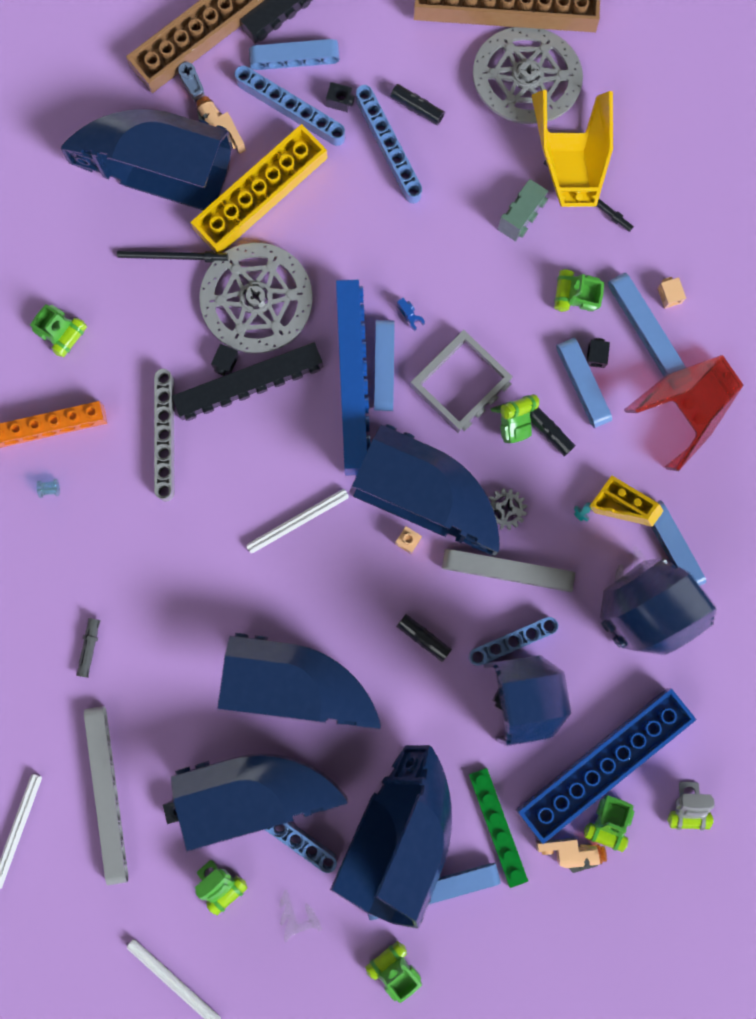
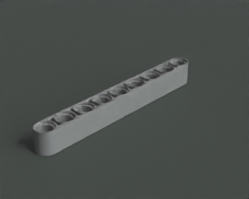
M105 706L84 709V721L105 880L107 885L128 882V868L107 711Z

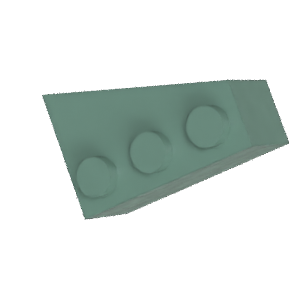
M529 179L519 192L516 200L510 204V209L507 213L501 216L497 230L515 242L519 237L523 238L528 230L526 227L528 223L534 222L538 216L537 210L539 207L543 208L547 203L548 198L546 196L548 190Z

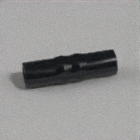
M396 84L391 92L390 98L436 126L442 121L445 111L431 104L426 99L421 98L418 94L411 92L400 84Z
M539 407L530 412L531 423L564 457L576 446Z
M407 614L396 626L441 662L446 659L452 650Z

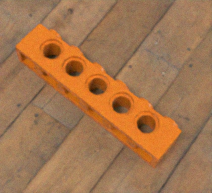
M100 401L0 423V448L108 424L104 405Z

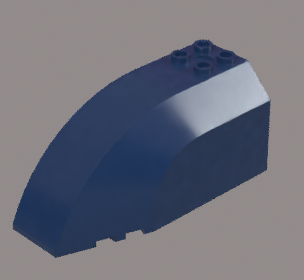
M133 109L112 113L90 122L69 137L62 144L61 150L69 164L91 173L93 171L99 172L103 178L108 180L110 177L120 180V185L203 211L220 195L229 169L232 143L229 131L223 126L217 125L215 127L203 120L196 121L165 111Z
M388 424L386 426L380 425L352 487L356 488L353 497L441 536L452 535L456 537L455 541L459 543H466L472 546V548L495 556L500 549L496 516L485 491L475 477L457 460L432 446L415 440V436L407 432L399 433L395 427Z
M659 558L642 561L603 591L600 618L603 621L601 622L602 627L607 632L613 634L614 638L612 640L619 648L666 655L684 646L714 625L716 607L689 572L680 567L676 568L673 563L667 565L666 559Z
M235 633V637L229 636L224 657L217 709L324 723L328 719L337 720L336 724L381 728L377 711L364 687L355 676L331 657L301 645L268 641V637L255 635L254 639L248 638L249 635Z
M541 655L484 664V668L493 667L496 672L506 736L495 737L496 742L509 746L554 737L571 715L565 672Z
M405 745L392 765L393 771L389 777H384L381 781L384 785L378 794L374 792L371 796L330 890L372 916L394 925L418 929L423 921L424 913L431 901V896L447 857L452 829V806L446 775L433 747L430 745Z
M276 754L243 755L214 764L206 761L195 765L193 770H190V766L175 771L176 775L171 776L173 801L187 852L294 821L293 816L304 814V817H307L313 813L348 804L347 795L323 772L300 760Z

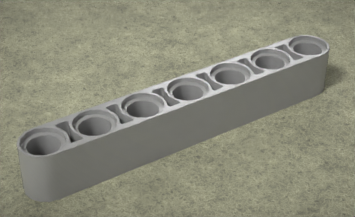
M159 369L154 376V491L160 500L166 502L174 497V400L172 398V395H174V378L168 370ZM162 376H169L166 383L160 382ZM163 394H168V400L161 402L160 397ZM162 413H169L168 419L160 420ZM163 431L169 432V436L166 439H160V434ZM168 450L169 455L166 458H160L161 451ZM169 469V474L166 477H160L161 470ZM162 488H169L168 495H160Z
M445 549L442 569L573 592L575 572L450 549Z

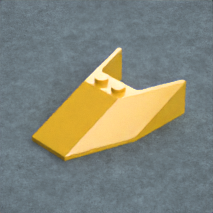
M547 90L532 94L541 145L560 207H596L613 151V91L596 96L587 129L584 133H550L547 129Z

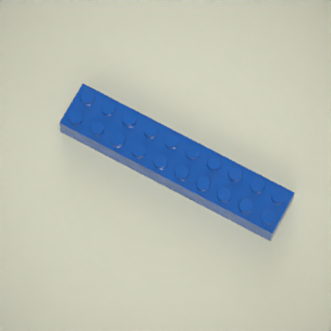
M337 280L345 476H352L358 474L371 445L370 435H366V432H370L369 416H365V413H369L368 397H364V395H368V379H364V376H367V360H363V358H366V341H362L365 340V323H361V321H365L364 304H360L364 303L363 286H359V280Z
M666 688L517 808V813L538 840L544 844L697 719L674 690Z

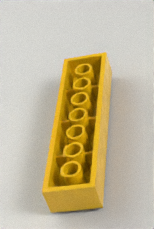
M302 124L299 125L190 222L193 230L215 253H222L328 159L327 149Z

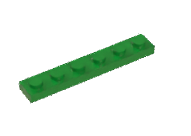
M484 768L468 774L509 887L513 888L529 882L488 769Z

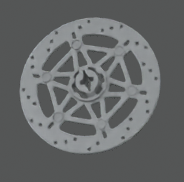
M512 27L502 30L491 36L481 46L474 60L473 82L479 97L494 113L513 122L537 124L534 110L515 107L516 103H533L532 98L521 97L527 90L535 94L537 93L535 90L537 87H540L541 91L546 90L543 83L555 82L550 91L547 92L548 122L567 112L576 102L582 88L583 72L575 51L561 37L545 29ZM530 40L541 44L539 47L515 46L513 42ZM499 48H503L505 53L497 66L489 68L488 63L492 55ZM551 49L560 55L567 70H560L549 54ZM521 52L534 53L529 59H526ZM513 53H514L521 61L516 62L515 59H514ZM539 54H541L542 57L540 59V62L537 63L536 61H534V59ZM506 58H509L512 66L501 68ZM545 59L549 61L553 69L542 67ZM511 72L512 76L502 75L500 73ZM544 73L556 76L544 77ZM489 79L496 80L506 95L505 100H501L493 92L488 82ZM502 80L513 82L510 91L506 88ZM560 81L568 82L564 94L559 100L553 102L550 97ZM516 86L522 89L517 95H514Z
M266 243L242 244L224 252L228 253V261H214L205 273L200 288V308L209 330L225 345L246 353L270 352L291 342L304 328L312 309L311 283L303 266L289 252ZM259 257L268 259L267 264L264 266L241 267L238 263L247 258ZM279 265H282L291 274L296 283V289H289L277 273L276 269ZM229 269L232 275L222 295H215L218 280ZM249 271H262L255 281L246 273ZM269 272L267 284L262 283L261 280ZM240 274L249 281L245 286H243L239 278ZM273 277L277 278L283 289L270 288ZM236 280L241 290L228 294L233 281ZM264 289L268 292V293H267V300H268L267 304H265V303H266V296H265V293H264V291H263ZM245 292H246V298H247V302H248L249 306H247V305L244 303V302H246V301H245V295H244ZM252 293L259 297L260 302L255 298L253 299ZM272 294H285V297L273 299ZM240 297V302L227 301L229 298ZM297 300L298 305L293 318L286 326H283L280 321L289 302ZM285 302L279 315L276 316L272 305ZM223 306L236 324L233 331L229 330L221 322L216 313V307ZM229 306L242 307L239 319L234 316ZM269 310L274 320L270 321L263 313ZM245 312L251 313L252 315L249 317L246 323L243 324L242 322ZM257 315L266 322V324L250 325ZM271 328L274 332L273 335L265 338L244 337L247 330Z

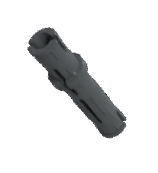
M88 618L86 632L82 638L84 641L76 676L89 678L96 641L98 642L97 634L101 620Z

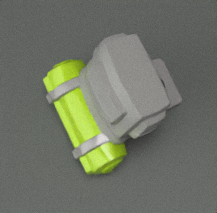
M680 782L679 798L676 800V811H670L667 819L670 828L677 830L700 829L701 831L711 829L713 816L710 811L715 806L714 798L712 795L700 794L698 782ZM691 787L694 789L695 794H684V789Z

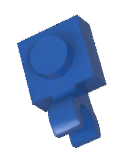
M404 297L397 301V308L406 321L410 323L412 330H417V327L414 325L416 321H419L422 326L425 325V321L421 316L414 315L413 311L415 309L410 301L406 302Z

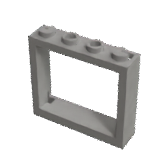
M463 330L410 382V387L459 433L461 430L465 431L472 425L470 421L475 416L479 418L486 411L484 407L488 403L492 405L499 398L497 394L501 390L505 392L508 389L513 376ZM466 342L503 379L459 422L422 384Z

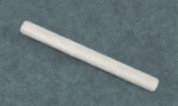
M345 489L338 491L246 545L250 553L256 552L348 499V493Z
M32 774L30 776L1 855L0 889L4 884L41 783L42 777L40 775Z
M135 939L127 945V949L201 1017L204 1019H221L216 1012Z

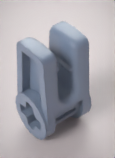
M190 62L182 63L178 69L182 83L194 102L205 98V93L195 67Z

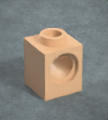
M679 277L663 279L657 289L664 309L682 304L686 296Z
M405 526L395 545L412 554L422 536Z

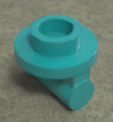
M585 503L582 509L578 506L574 507V515L578 520H589L587 514L591 510V503Z

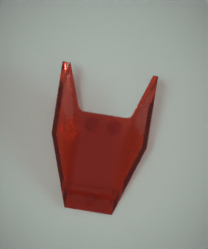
M720 355L666 375L626 407L624 411L626 413H639L670 401L677 405L696 433L690 446L665 466L667 470L680 471L712 435L744 385L725 357Z

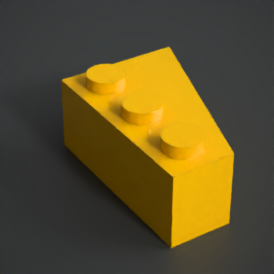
M611 475L590 504V508L595 514L653 527L663 513L659 503Z

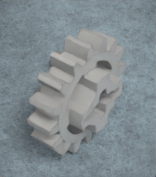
M503 488L501 494L495 491V498L493 496L488 498L491 501L493 510L500 516V520L496 517L500 530L504 526L510 530L511 525L517 528V521L522 523L524 520L521 516L527 515L523 511V509L527 508V505H522L524 497L519 499V492L514 495L512 494V489L506 493ZM505 497L502 503H495L498 499ZM512 500L517 503L518 507L514 506ZM507 502H508V505H507V506H508V509L511 510V511H509V512L505 515L504 509H501V508H504V506H505V505L507 504ZM517 516L514 520L507 522L508 517Z

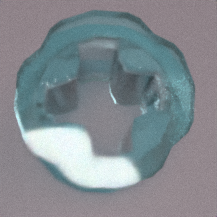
M58 479L50 482L37 481L39 498L54 494L59 496L60 486Z

